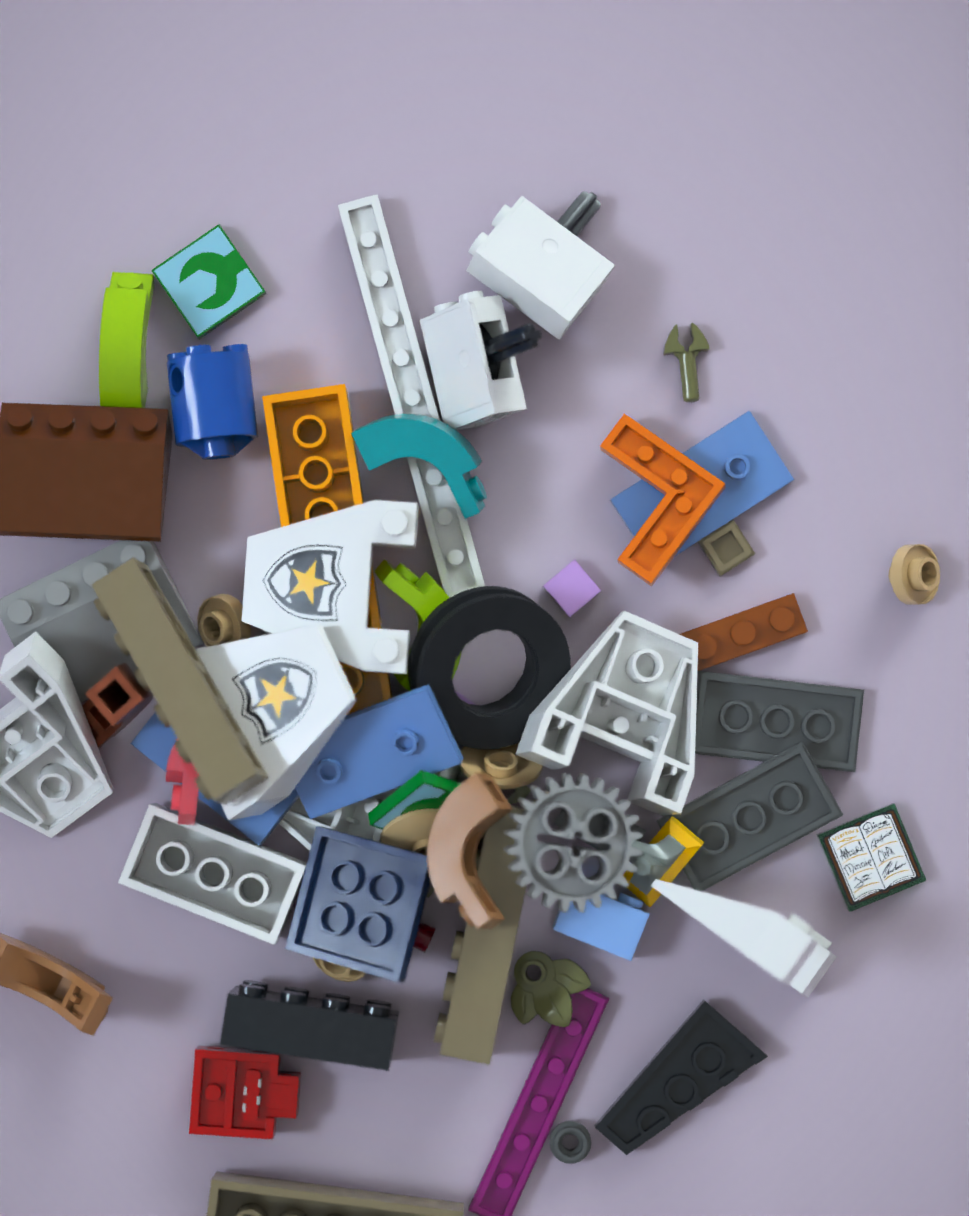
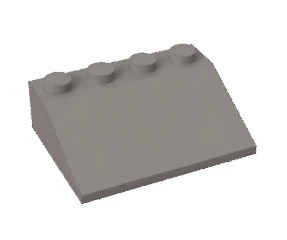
M120 540L0 599V619L14 647L36 631L64 659L81 703L89 699L85 693L116 666L127 663L133 672L138 668L132 656H126L118 647L114 639V635L118 632L112 621H106L97 610L94 600L98 596L91 584L133 557L149 567L194 648L203 644L153 541Z

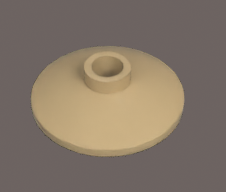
M520 742L497 749H475L464 746L461 751L463 761L459 764L462 772L468 778L476 772L489 774L500 789L519 788L532 783L541 774L543 766L516 755Z
M420 809L396 817L383 828L380 835L381 843L427 855L431 827L439 809Z

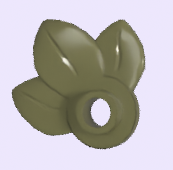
M530 951L523 954L515 964L514 977L517 985L511 995V1007L515 1016L522 1024L528 1023L539 1014L549 1024L567 1027L571 1023L573 1011L570 994L589 988L591 981L586 972L570 959L552 960L543 952ZM530 965L540 967L542 971L540 979L533 980L528 976L527 969Z

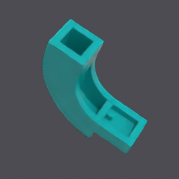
M396 414L374 420L351 433L369 471L398 458H420L433 464L444 475L465 519L480 513L485 507L483 500L487 498L484 486L478 476L471 477L469 472L477 468L482 463V460L471 443L448 424L424 415Z

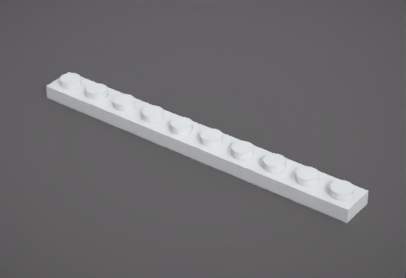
M378 195L339 204L340 216L395 415L418 414L439 420ZM407 457L443 590L450 598L465 590L485 586L468 521L464 518L444 475L428 461Z

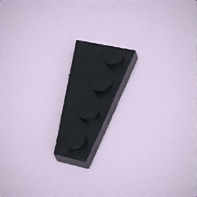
M703 999L594 1126L624 1154L628 1155L671 1125V1122L688 1110L694 1109L704 1102L703 1100L721 1087H725L738 1078V1075L768 1056Z

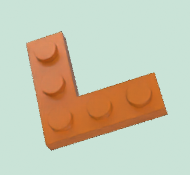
M624 413L600 445V450L665 496L617 560L620 565L650 586H653L726 488V484Z

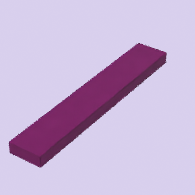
M590 988L570 994L573 1009L571 1023L567 1027L551 1024L468 1207V1211L479 1216H512L606 1008L609 997Z

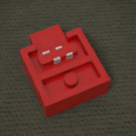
M199 1045L195 1049L189 1134L273 1140L276 1135L277 1118L296 1119L298 1116L301 1072L280 1071L281 1054L244 1048Z

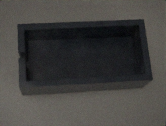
M243 980V984L235 986L227 995L220 1045L389 1071L399 1011L391 1010L392 1003L369 999L365 1006L350 1004L349 996L326 993L323 999L308 997L309 990L296 987H284V991H281V993L267 991V983Z

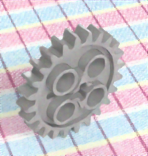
M562 773L561 785L558 786L553 778L547 777L545 778L546 791L543 792L540 788L532 785L530 789L534 799L531 802L523 798L518 799L519 804L524 809L523 813L509 814V817L518 824L516 829L504 830V834L515 839V844L505 847L504 852L516 855L517 859L507 865L508 869L511 871L522 870V874L515 881L517 885L522 887L532 883L527 895L535 899L544 892L542 905L548 908L553 905L556 899H558V908L562 912H567L571 901H573L577 911L584 912L586 900L588 899L593 906L600 908V895L604 893L614 900L616 894L612 886L617 883L628 887L629 884L622 874L625 870L630 872H637L638 870L629 862L630 856L642 855L641 850L632 847V841L643 837V833L630 830V826L636 823L639 817L634 814H624L631 804L629 800L622 799L615 802L619 793L618 788L612 786L603 793L605 783L603 779L596 778L589 787L587 774L580 773L576 784H574L570 774ZM556 807H561L565 813L564 822L559 828L550 829L547 824L548 813ZM602 813L606 820L605 828L600 834L592 835L589 831V821L593 815ZM539 834H547L572 839L576 836L588 842L608 843L609 849L601 851L581 846H573L571 849L560 843L539 842L537 836ZM555 850L558 855V863L554 869L544 872L540 866L541 857L546 851ZM590 856H596L599 861L598 871L591 877H585L582 873L583 862Z

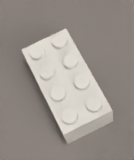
M157 803L149 804L118 883L275 945L281 937L302 884L307 862L264 845L258 846L251 840L195 819V825L178 824V811L171 810Z

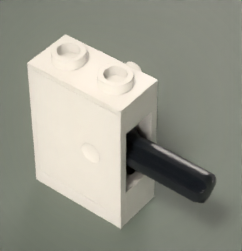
M581 192L558 221L552 219L523 196L519 198L512 208L504 205L492 221L491 225L495 227L489 235L482 232L470 247L468 252L473 257L466 271L560 340L605 284L615 266L577 237L600 209L601 203L596 199L597 195L593 192Z
M483 291L468 292L458 296L459 303L455 301L437 305L434 307V314L420 319L442 420L457 431L478 428L527 409L515 356L536 348L538 340L542 339V333L540 330L537 331L531 323L509 331L501 295L484 297Z

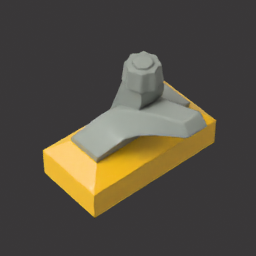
M672 816L649 844L636 840L632 841V847L641 850L642 855L630 856V863L638 870L637 872L626 871L622 875L629 884L626 888L647 906L651 907L662 895L651 886L653 882L658 879L672 883L704 842Z

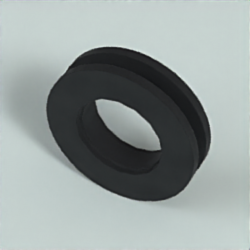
M483 586L468 589L440 604L430 613L419 628L413 640L408 659L410 690L412 691L429 684L456 743L475 749L507 747L520 742L529 715L570 670L569 646L556 620L526 595L513 589L499 586ZM493 630L511 631L518 635L524 644L526 661L523 675L514 689L500 700L485 705L468 704L459 699L454 691L452 675L455 661L465 645L478 635Z

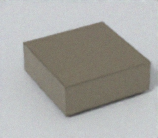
M734 519L698 541L699 546L719 577L755 555V552Z

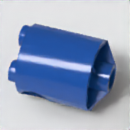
M247 344L224 346L223 351L212 352L211 345H195L186 347V352L167 355V371L176 446L187 447L201 456L203 460H215L236 456L252 440L258 437Z

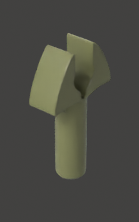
M694 323L690 325L693 341L688 351H685L684 346L678 342V326L676 324L667 338L663 352L664 356L673 354L679 360L683 400L687 403L699 400L695 358L699 352L708 351L710 348L705 336Z

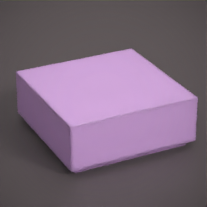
M575 559L543 585L544 589L569 618L601 592L599 587Z

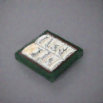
M895 803L816 834L848 912L927 881Z

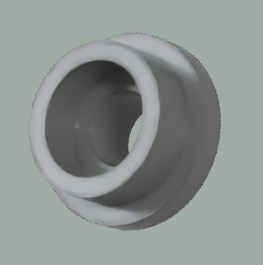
M565 1121L553 1129L550 1135V1148L553 1155L561 1162L568 1164L577 1163L588 1155L591 1149V1137L586 1127L581 1123ZM569 1134L575 1135L578 1138L577 1146L572 1149H568L562 1144L563 1138Z

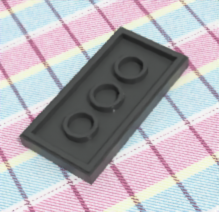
M698 671L695 754L765 762L803 741L817 768L855 772L864 690Z
M801 741L685 804L681 814L663 816L657 819L656 822L661 829L674 816L704 842L683 868L693 889L703 891L843 816V813L804 742Z

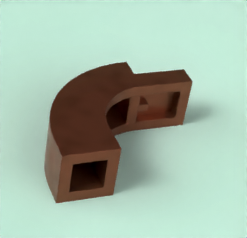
M127 663L113 668L85 693L89 700L82 707L98 749L124 729L154 697L150 691L147 692L142 688Z

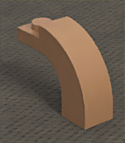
M476 772L454 789L436 814L428 840L427 861L431 882L440 902L457 903L460 901L459 911L470 926H476L477 929H492L505 919L478 876L476 851L479 841L488 828L513 809L492 776Z
M0 933V986L22 993L46 1005L81 1032L94 1036L100 1023L106 1017L108 1007L113 999L104 991L105 986L72 965L32 945Z

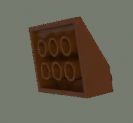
M2 402L0 412V536L161 542L173 437L169 409Z

